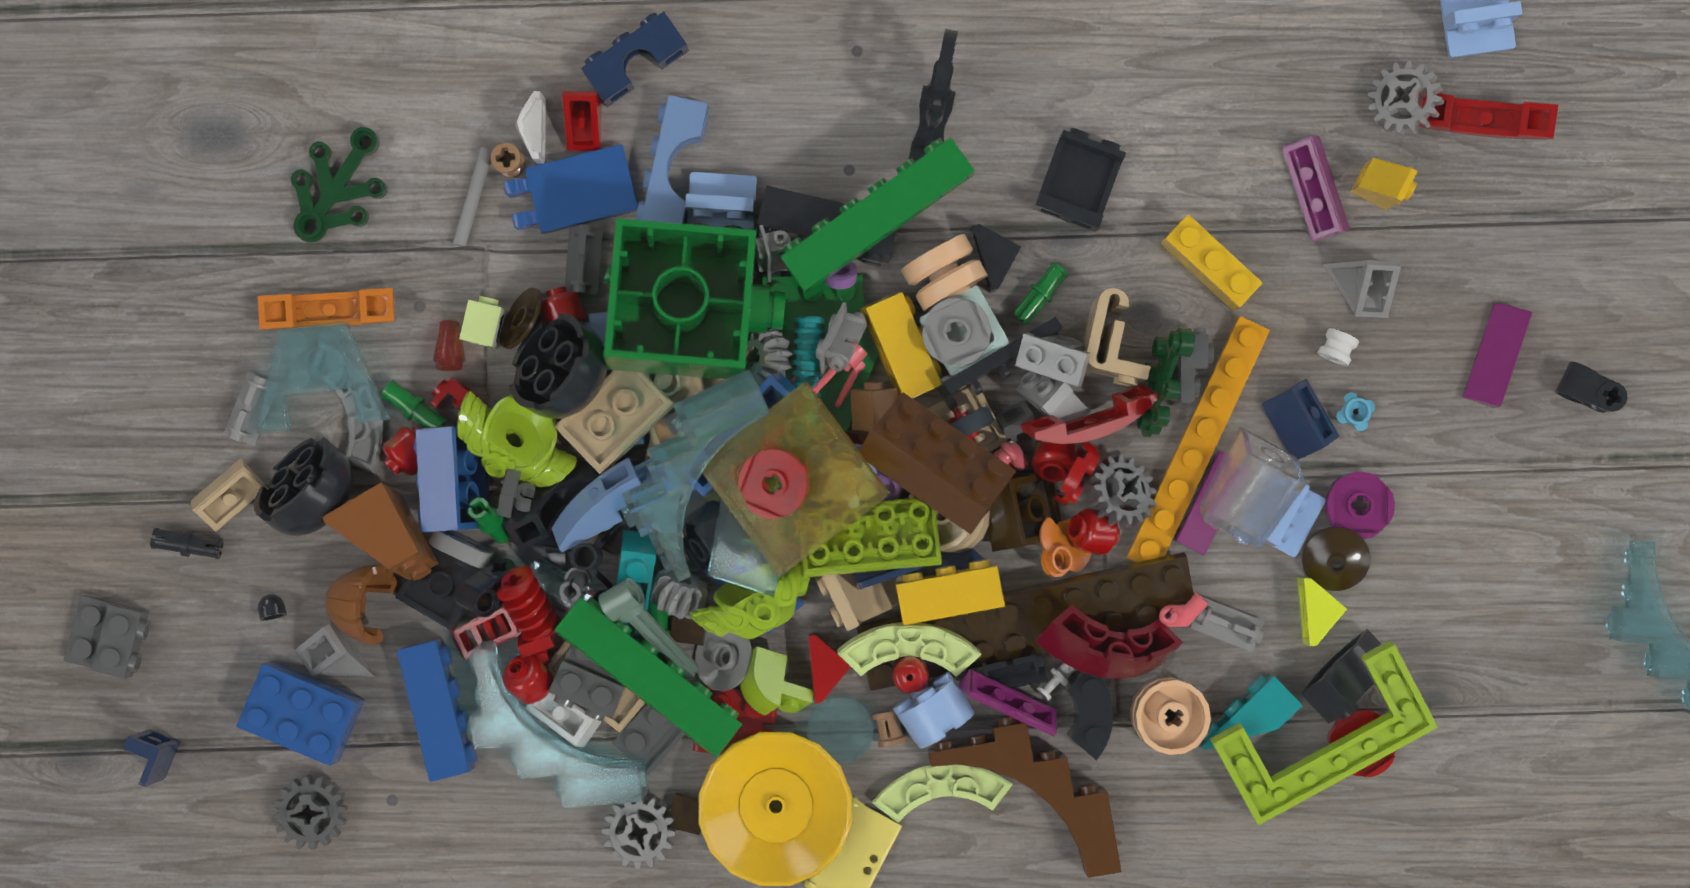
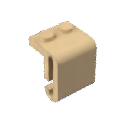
M1109 288L1098 295L1091 304L1083 343H1085L1083 351L1091 353L1086 371L1114 378L1113 384L1133 388V386L1148 380L1151 366L1117 359L1125 322L1114 320L1107 325L1099 363L1096 361L1109 301L1112 304L1110 311L1121 313L1129 307V299L1123 291Z
M852 573L815 577L822 595L830 594L835 606L830 608V612L837 627L844 625L847 631L860 626V623L899 604L896 582L903 581L902 575L860 590L856 588Z

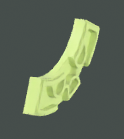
M903 622L878 626L858 634L837 649L838 654L860 676L884 662L895 660L899 657L913 656L936 663L957 677L981 656L980 650L962 636L948 629L926 623L903 625Z
M928 764L912 769L897 777L875 796L872 803L897 823L917 806L939 797L955 796L970 799L993 811L1013 783L1002 775L985 768L964 765L931 767Z

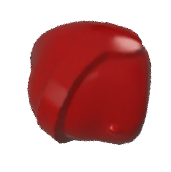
M904 657L894 667V684L904 693L919 692L928 683V669L924 662L916 657ZM911 674L913 679L908 678L907 675Z

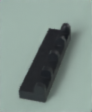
M1054 317L1029 333L1044 338L1051 335H1059L1058 332L1063 327L1058 319ZM1023 336L944 381L937 390L948 408L952 411L958 407L953 394L967 386L971 388L976 396L983 393L982 386L978 380L997 369L1003 379L1010 377L1011 373L1006 363L1017 358Z

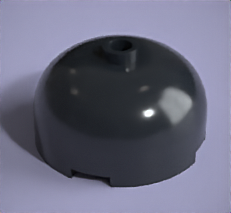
M558 314L557 319L547 324L541 321L522 341L514 356L512 365L516 367L514 383L509 385L513 399L531 412L551 419L566 418L583 410L597 396L607 372L604 359L605 346L599 335L591 327L569 314ZM551 358L554 361L553 365L548 363Z
M325 437L317 442L313 438L303 441L274 466L273 469L277 472L272 477L267 489L264 486L259 488L254 502V512L273 529L286 535L302 536L318 531L327 525L322 517L342 506L348 500L353 483L352 469L348 459ZM294 461V467L300 471L298 474L288 467Z

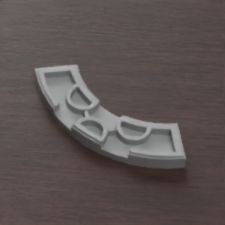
M322 341L309 372L324 380L341 399L346 409L349 436L345 456L349 463L376 473L381 461L385 436L384 419L378 396L366 374L348 355Z

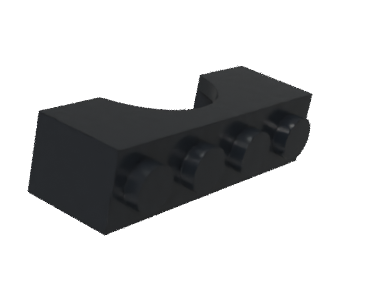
M624 454L613 466L627 459L626 455ZM588 461L575 467L562 481L552 486H536L533 498L522 496L532 500L530 511L523 512L513 507L511 517H504L505 529L519 551L550 537L553 525L568 504L587 485L600 476Z

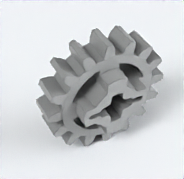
M1407 61L1405 68L1401 69L1396 62L1393 63V72L1389 73L1385 69L1381 70L1384 77L1382 81H1372L1377 91L1369 92L1368 97L1376 103L1371 104L1368 108L1372 113H1378L1374 120L1378 125L1385 122L1384 129L1390 133L1396 127L1397 133L1400 136H1404L1406 128H1410L1415 135L1418 134V125L1421 123L1427 128L1430 127V123L1427 120L1429 116L1439 117L1440 114L1434 107L1435 105L1444 104V100L1436 95L1443 91V87L1440 83H1434L1437 80L1434 72L1426 75L1427 68L1425 65L1421 64L1415 70L1412 61ZM1404 78H1413L1410 82L1399 81ZM1390 88V90H1389V97H1388V99L1384 102V98H1385L1386 92H1387V90ZM1405 93L1411 99L1406 104L1401 99V96ZM1427 95L1426 104L1422 109L1423 98ZM1401 115L1412 116L1408 119H1397Z
M643 794L638 795L636 802H633L629 796H626L624 798L625 806L622 807L620 804L615 803L612 808L616 815L607 814L605 820L611 826L602 829V834L610 835V839L604 843V846L614 847L615 850L611 855L612 859L617 858L619 855L624 857L622 860V866L624 867L629 861H634L635 869L638 870L641 867L642 861H646L649 867H653L654 857L656 856L658 859L664 860L666 854L662 849H672L674 843L667 838L676 835V829L668 828V825L674 821V817L664 816L668 806L664 804L657 808L655 806L656 797L654 796L649 803L644 802ZM640 810L650 812L655 818L650 819L643 816ZM625 814L627 826L617 833L619 820ZM635 823L638 824L640 829H647L643 839L638 834L633 835L631 833L635 828ZM662 831L661 840L653 849L651 838L653 834ZM628 844L637 848L638 853L627 850L624 845Z

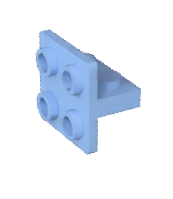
M1440 0L1449 58L1506 51L1516 47L1512 22L1523 14L1521 1L1509 3V0Z
M692 172L690 174L689 194H686L685 204L688 211L687 224L704 223L713 227L736 225L743 229L754 230L756 176Z
M1266 469L1244 508L1236 527L1291 557H1296L1326 500L1308 490L1310 488L1309 485L1299 480H1290L1271 469Z

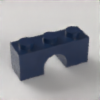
M664 11L659 15L656 13L650 14L640 22L641 27L631 34L625 32L613 40L612 44L614 46L604 53L597 51L585 60L586 65L581 69L607 107L635 89L626 75L627 64L633 57L648 55L655 59L661 69H664L689 51L687 43Z

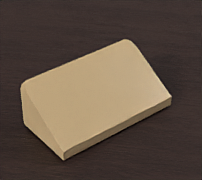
M240 458L191 500L192 511L216 532L256 498L260 487L264 486L266 489L267 487L248 464Z

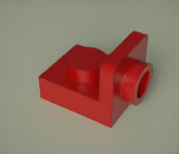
M450 378L448 381L442 380L432 392L435 398L430 404L435 408L442 409L453 396L455 399L452 403L461 410L465 395L469 391L476 397L479 396L460 380ZM479 397L482 402H484V403H486V404L488 405V403H487L486 401H484L481 397Z

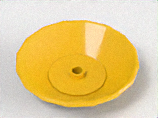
M759 732L732 743L710 765L699 791V827L710 853L732 875L758 886H792L819 875L840 854L852 826V792L841 766L820 744L792 732ZM779 800L782 803V809L780 811H773L770 808L771 801Z

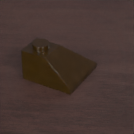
M1038 474L1014 478L1009 481L989 510V526L987 529L992 552L1039 543L1040 528L1046 518H1051L1056 524L1062 521L1058 501L1054 499L1056 492L1053 482L1044 480Z

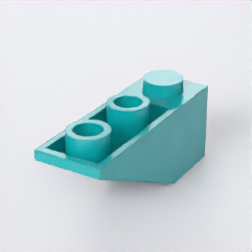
M624 530L616 585L627 578L633 579L643 592L645 598L644 609L647 611L656 559L657 534ZM623 622L632 629L629 635L637 641L643 640V636L630 622Z
M1267 674L1265 677L1259 675L1248 685L1247 689L1249 692L1241 700L1236 698L1224 708L1223 713L1225 716L1216 724L1213 721L1210 722L1208 733L1199 744V747L1203 750L1215 748L1210 738L1238 723H1241L1249 738L1277 730L1303 705L1275 676Z

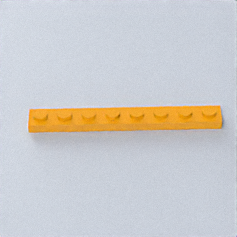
M1242 316L1237 317L1158 486L1157 493L1153 497L1156 506L1149 509L1152 514L1141 523L1125 558L1137 563L1166 555L1270 332L1269 329Z

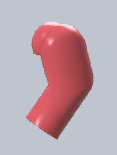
M1014 441L1002 443L999 446L1000 449L993 454L1007 465L1011 463L1017 471L1025 470L1030 463L1023 450Z
M1196 592L1185 605H1168L1162 608L1159 618L1167 627H1187L1209 603Z

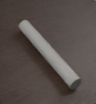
M483 147L480 149L453 244L466 247L491 163L492 150Z

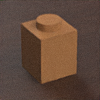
M884 381L864 382V388L850 390L852 430L870 432L898 399V388L884 387Z

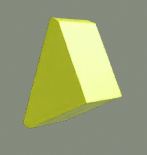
M1297 577L1303 644L1317 646L1345 613L1347 608L1311 578Z

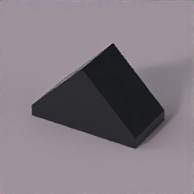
M981 224L974 225L971 231L981 264L988 274L985 278L989 292L994 293L999 289L1021 246Z

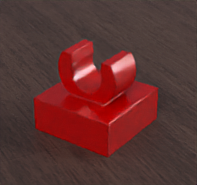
M554 633L529 642L524 641L521 634L518 635L517 648L522 658L534 655L544 665L551 663L549 648L554 647Z

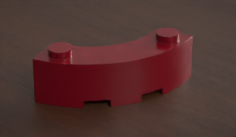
M1073 604L1052 621L1036 640L1044 650L1064 664L1090 675L1113 679L1132 678L1151 672L1163 664L1184 643L1169 627L1160 621V618L1148 626L1129 629L1126 633L1109 631L1108 626L1086 616Z

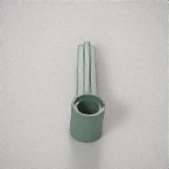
M627 578L599 595L600 606L610 620L630 622L659 651V654L667 662L673 661L686 672L683 678L687 677L690 679L694 677V674L699 669L698 664L644 609L645 598L643 592L633 579Z

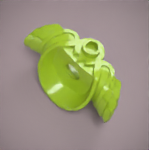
M471 391L465 395L458 414V438L467 443V448L472 454L482 457V466L489 475L498 478L506 476L508 469L521 471V483H532L537 487L552 486L562 481L576 465V456L567 454L566 451L558 450L555 447L557 441V429L554 427L556 425L555 419L539 416L522 407L513 399L512 394L502 398L492 409L487 407V404L482 402Z
M802 556L798 557L787 568L785 573L779 563L772 562L753 568L733 578L715 591L713 597L718 605L717 607L708 606V608L689 611L690 617L707 632H712L720 637L731 632L744 639H754L786 623L794 615L797 597L806 594L811 578H804Z

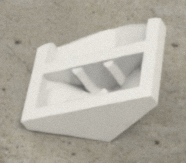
M533 91L521 110L515 127L532 159L539 165L545 163L546 98L540 91Z

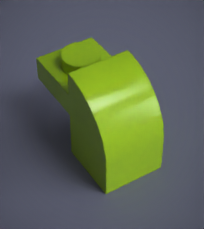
M757 646L752 650V661L748 673L740 683L742 694L747 703L763 715L769 714L778 707L786 713H797L811 704L814 690L784 681L787 656Z

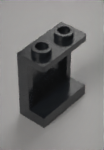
M1070 128V131L1063 130L1033 210L1096 232L1100 228L1105 207L1126 152L1121 151V146L1115 142L1102 139L1101 143L1088 139L1089 134L1076 128Z

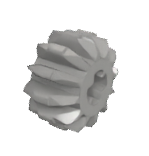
M766 328V334L753 332L748 334L744 373L747 382L762 384L771 374L782 373L786 377L785 370L792 368L788 359L793 353L787 350L790 341L783 338L782 332Z
M665 567L663 570L658 571L657 576L652 581L650 601L657 605L658 610L667 612L668 616L675 615L679 619L683 617L692 619L689 611L704 608L706 604V597L709 593L707 591L708 585L700 581L699 576L691 574L689 570L683 571L679 567L675 569Z

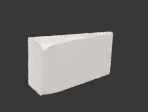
M550 692L543 700L534 704H527L526 710L575 747H585L602 722L585 715L586 708L574 703L572 708L555 702V694Z

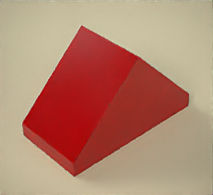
M563 91L562 100L567 150H600L602 100L597 92Z
M816 633L808 635L814 698L815 703H822L851 666L838 654L837 650Z

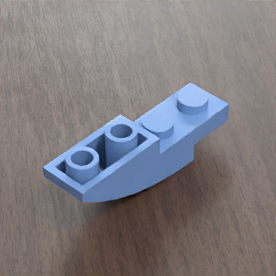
M665 451L635 467L630 459L627 458L608 469L587 485L568 504L552 527L560 551L564 552L602 531L609 530L614 525L623 521L619 510L631 506L638 500L677 481L678 478Z

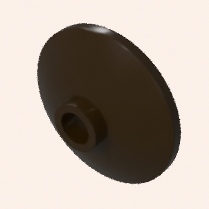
M532 287L525 290L512 304L500 332L499 340L502 347L506 349L516 347L541 322L539 314L542 294L538 289Z
M1338 526L1328 527L1316 532L1307 541L1302 553L1303 569L1307 577L1314 580L1323 589L1330 591H1342L1357 585L1366 576L1371 562L1370 551L1365 540L1357 532ZM1334 559H1341L1343 565L1336 568L1331 565V562Z

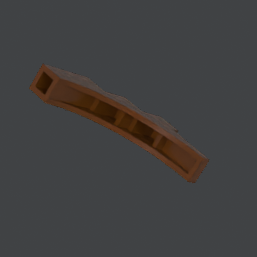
M1011 716L998 718L999 724L991 725L993 738L987 739V734L967 737L968 743L954 745V740L935 742L934 748L928 749L931 767L964 765L985 768L1009 776L1035 791L1054 808L1067 825L1078 847L1083 869L1088 878L1122 872L1108 791L1104 787L1098 788V784L1094 783L1081 785L1078 787L1079 792H1073L1067 756L1064 753L1058 754V749L1038 752L1039 758H1033L1026 723Z

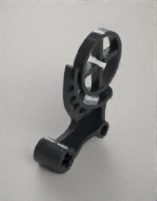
M945 28L939 60L934 64L931 81L928 85H923L919 103V127L912 141L909 159L913 158L915 162L926 155L924 149L935 140L941 138L944 142V130L952 113L956 91L951 89V79L954 71L952 61L958 35L956 30Z

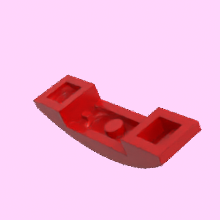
M1438 93L1436 95L1444 100V104L1435 105L1434 107L1440 114L1439 117H1428L1429 128L1425 127L1422 123L1418 125V127L1473 136L1547 140L1554 139L1559 105L1525 101L1523 104L1461 99L1454 98V95ZM1427 95L1423 98L1422 109L1426 104Z
M1139 385L1112 394L1114 407L1068 422H1063L1054 415H1046L1021 423V430L1034 439L1056 444L1081 443L1095 440L1124 428L1143 415L1158 400L1157 393L1143 385Z

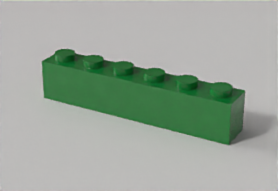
M951 137L945 142L941 138L935 140L924 149L926 155L915 162L913 158H910L896 169L898 175L887 182L885 178L880 179L867 189L870 194L864 199L858 201L857 198H853L839 209L842 214L832 221L828 217L811 228L814 234L804 241L798 237L783 248L785 254L781 256V261L805 294L973 177L975 170Z
M580 597L554 632L713 757H718L742 725L736 720L739 713L724 702L721 706L710 699L713 693L698 681L692 685L685 680L683 676L686 672L670 660L665 664L656 657L659 651L649 642L643 639L638 643L629 635L632 629L620 620L610 621L602 614L603 610L600 604L593 598L589 597L585 601Z

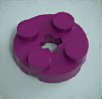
M1353 472L1336 479L1331 484L1325 499V512L1331 527L1338 526L1357 532L1363 539L1372 538L1379 534L1390 523L1395 511L1394 496L1389 487H1386L1379 477L1367 472ZM1357 496H1362V501L1368 502V509H1363L1361 515H1357L1356 510L1351 508V503L1356 501Z

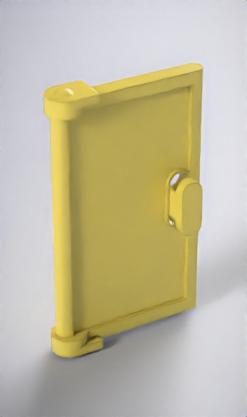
M852 796V826L840 854L819 875L805 880L803 886L806 888H870L902 825L865 805V802Z

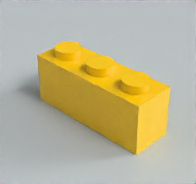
M1189 214L1160 242L1170 254L1232 311L1240 308L1263 283Z
M895 292L859 308L860 312L866 316L868 331L893 388H898V397L904 392L911 398H914L942 384L939 379L942 376L941 368L934 357L930 358L922 336L923 328L921 326L917 327L912 315L916 314V310L909 296L904 297L903 292Z
M989 559L969 562L970 568L956 571L955 565L936 568L935 575L923 577L922 571L902 575L903 581H897L896 588L903 625L1005 607L997 564H990Z

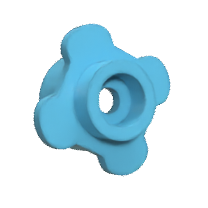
M1353 392L1347 393L1343 398L1344 405L1342 409L1336 414V419L1341 424L1348 423L1353 425L1355 430L1363 431L1368 427L1367 421L1375 411V404L1371 400L1358 398ZM1354 409H1358L1359 413L1357 415L1353 414Z

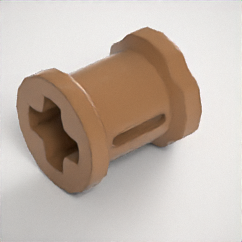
M501 143L493 149L491 153L492 165L504 176L516 177L525 168L524 155L515 145ZM508 153L516 158L510 161V167H506L501 162L506 159V154Z
M893 708L871 714L872 720L877 722L880 741H878L879 748L890 747L908 741L907 735H903L900 719Z

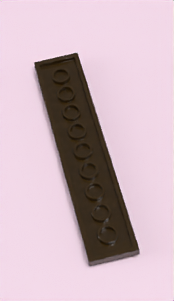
M1185 552L1002 592L1005 607L919 623L948 629L962 636L979 649L981 656L965 669L968 670L982 666V662L989 665L1032 655L1031 651H1035L1036 654L1047 652L1036 640L1052 621L1072 604L1086 616L1108 626L1109 631L1126 633L1129 629L1142 628L1157 621L1160 611L1165 606L1185 605L1192 598L1194 592L1187 555ZM902 615L859 624L860 626L856 627L857 633L860 634L886 624L903 622ZM904 657L884 662L867 671L870 691L896 686L893 680V670L896 664ZM922 660L928 669L929 678L948 672L947 669L936 663ZM911 674L907 675L908 678L913 679Z

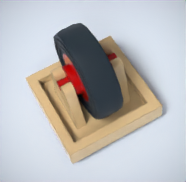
M970 387L953 395L958 404V407L951 411L944 400L928 408V410L989 452L1007 441L983 393L976 396Z

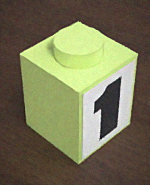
M479 296L478 302L468 300L459 339L497 349L506 315V310L498 307L499 300Z

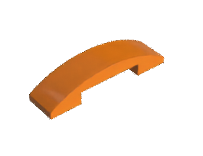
M394 288L363 289L354 292L258 296L260 330L332 328L396 322Z

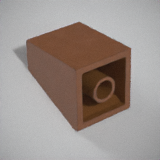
M382 482L322 517L328 526L387 569L408 580H419L427 576L431 572V568L438 564L403 496Z

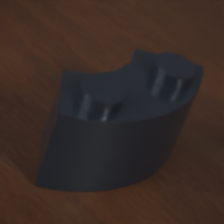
M1368 629L1364 630L1338 651L1317 672L1301 693L1328 724L1338 717L1342 719L1349 717L1357 709L1358 705L1356 703L1372 685H1375L1360 656L1382 644Z
M1078 670L1068 681L1069 683L1064 686L1072 697L1075 708L1073 724L1067 735L1097 761L1111 735L1113 725L1112 701L1102 677Z

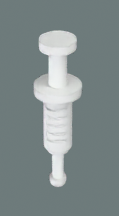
M1064 663L1057 670L1052 668L1050 673L1053 675V678L1044 688L1039 686L1036 690L1049 701L1051 699L1049 695L1059 683L1066 686L1069 683L1067 678L1076 669Z

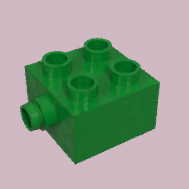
M616 218L604 348L607 370L744 381L748 332L766 334V328L782 330L786 292L776 290L769 292L770 286L752 284L756 230Z

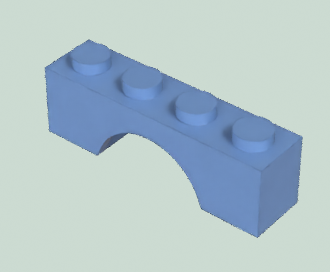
M668 95L666 104L661 103L657 123L662 124L660 136H654L652 140L650 155L655 156L653 168H647L643 188L648 189L645 202H639L636 220L685 224L688 213L685 207L686 201L673 191L670 185L669 171L673 159L683 148L694 143L703 142L710 111L708 103Z

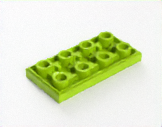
M919 498L861 503L859 507L835 505L798 509L804 578L941 565L936 510Z

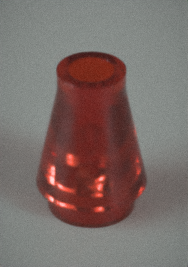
M446 320L439 322V333L433 355V362H436L437 370L460 371L463 369L466 356L463 342L459 339L460 323L458 321Z

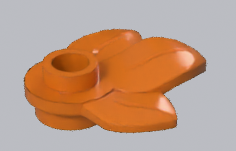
M1048 517L1040 528L1039 536L1043 548L1041 565L1045 573L1050 577H1061L1068 571L1080 572L1088 564L1092 556L1091 553L1080 551L1074 547L1068 536V526L1071 519H1065L1056 524Z

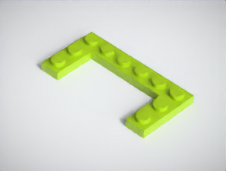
M1391 640L1360 656L1389 712L1271 777L1241 723L1210 738L1258 826L1438 728L1396 645Z

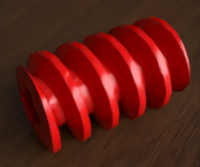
M527 566L511 569L501 579L502 586L498 589L496 595L500 601H503L504 609L509 611V617L512 621H515V627L518 631H521L523 640L527 642L535 641L555 633L554 630L562 620L558 617L555 608L552 607L549 598L546 597L544 589L540 587L538 579L534 577L532 569Z

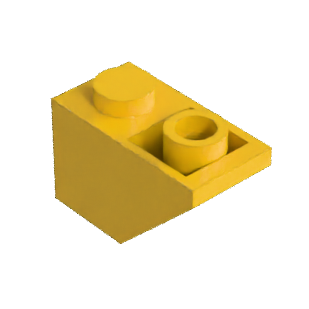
M1372 158L1364 164L1350 192L1387 210L1395 205H1400L1403 199L1409 200L1417 186V183L1413 180L1418 171L1403 165Z

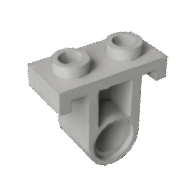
M1024 333L1015 366L1079 387L1083 383L1091 353L1083 351L1085 343L1068 336L1051 335L1040 338L1031 333Z
M1031 371L1027 372L1021 379V384L1015 389L1023 399H1027L1043 416L1054 415L1063 422H1068L1087 416L1090 413V410L1073 393L1074 390L1067 383Z

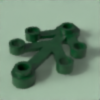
M360 127L353 131L350 137L353 149L333 179L329 164L332 156L331 148L320 141L310 146L309 154L315 162L321 191V198L315 207L310 193V188L314 182L312 175L302 169L296 170L292 174L291 183L296 188L301 211L294 220V231L301 240L313 243L321 240L326 235L328 229L350 224L356 227L366 225L369 220V214L361 206H352L348 212L327 214L336 203L369 196L374 199H381L386 195L387 185L379 178H371L366 183L345 187L364 157L374 154L379 148V137L370 128ZM365 137H371L372 144L368 148H362L361 142ZM319 147H324L326 150L322 158H317L315 155V151ZM305 174L307 182L305 185L299 186L297 178ZM374 183L381 184V191L378 194H372L371 186ZM362 211V220L354 222L352 218L354 212ZM315 220L317 228L313 232H308L306 228L307 223Z
M1178 328L1176 331H1171L1168 338L1156 336L1153 340L1152 355L1158 357V364L1147 362L1144 364L1151 366L1148 380L1144 382L1148 383L1150 390L1157 393L1158 400L1143 415L1137 418V428L1141 429L1144 437H1151L1152 434L1159 435L1162 427H1167L1169 423L1170 408L1160 406V404L1165 400L1177 401L1179 398L1181 383L1179 380H1172L1171 377L1179 356L1190 357L1193 353L1195 346V332L1193 330Z

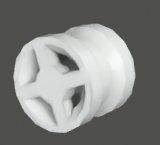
M1328 328L1325 334L1327 338L1326 343L1319 348L1317 354L1336 364L1349 366L1351 362L1350 353L1352 349L1357 348L1359 340L1342 331Z

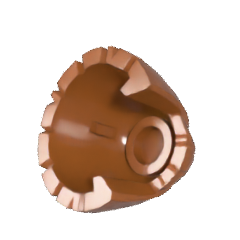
M368 565L354 569L336 579L329 587L325 596V609L334 626L345 635L365 644L374 645L383 641L384 636L381 629L363 626L362 619L365 615L367 592L394 593L399 591L395 576H392L393 572L383 565Z

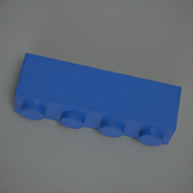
M441 638L397 650L429 781L433 782L470 772L475 768L474 762L478 760L474 743H468L465 730L469 729V721L466 711L464 709L460 710L457 697L461 696L458 679L451 676L449 664H452L453 660L449 645H444Z

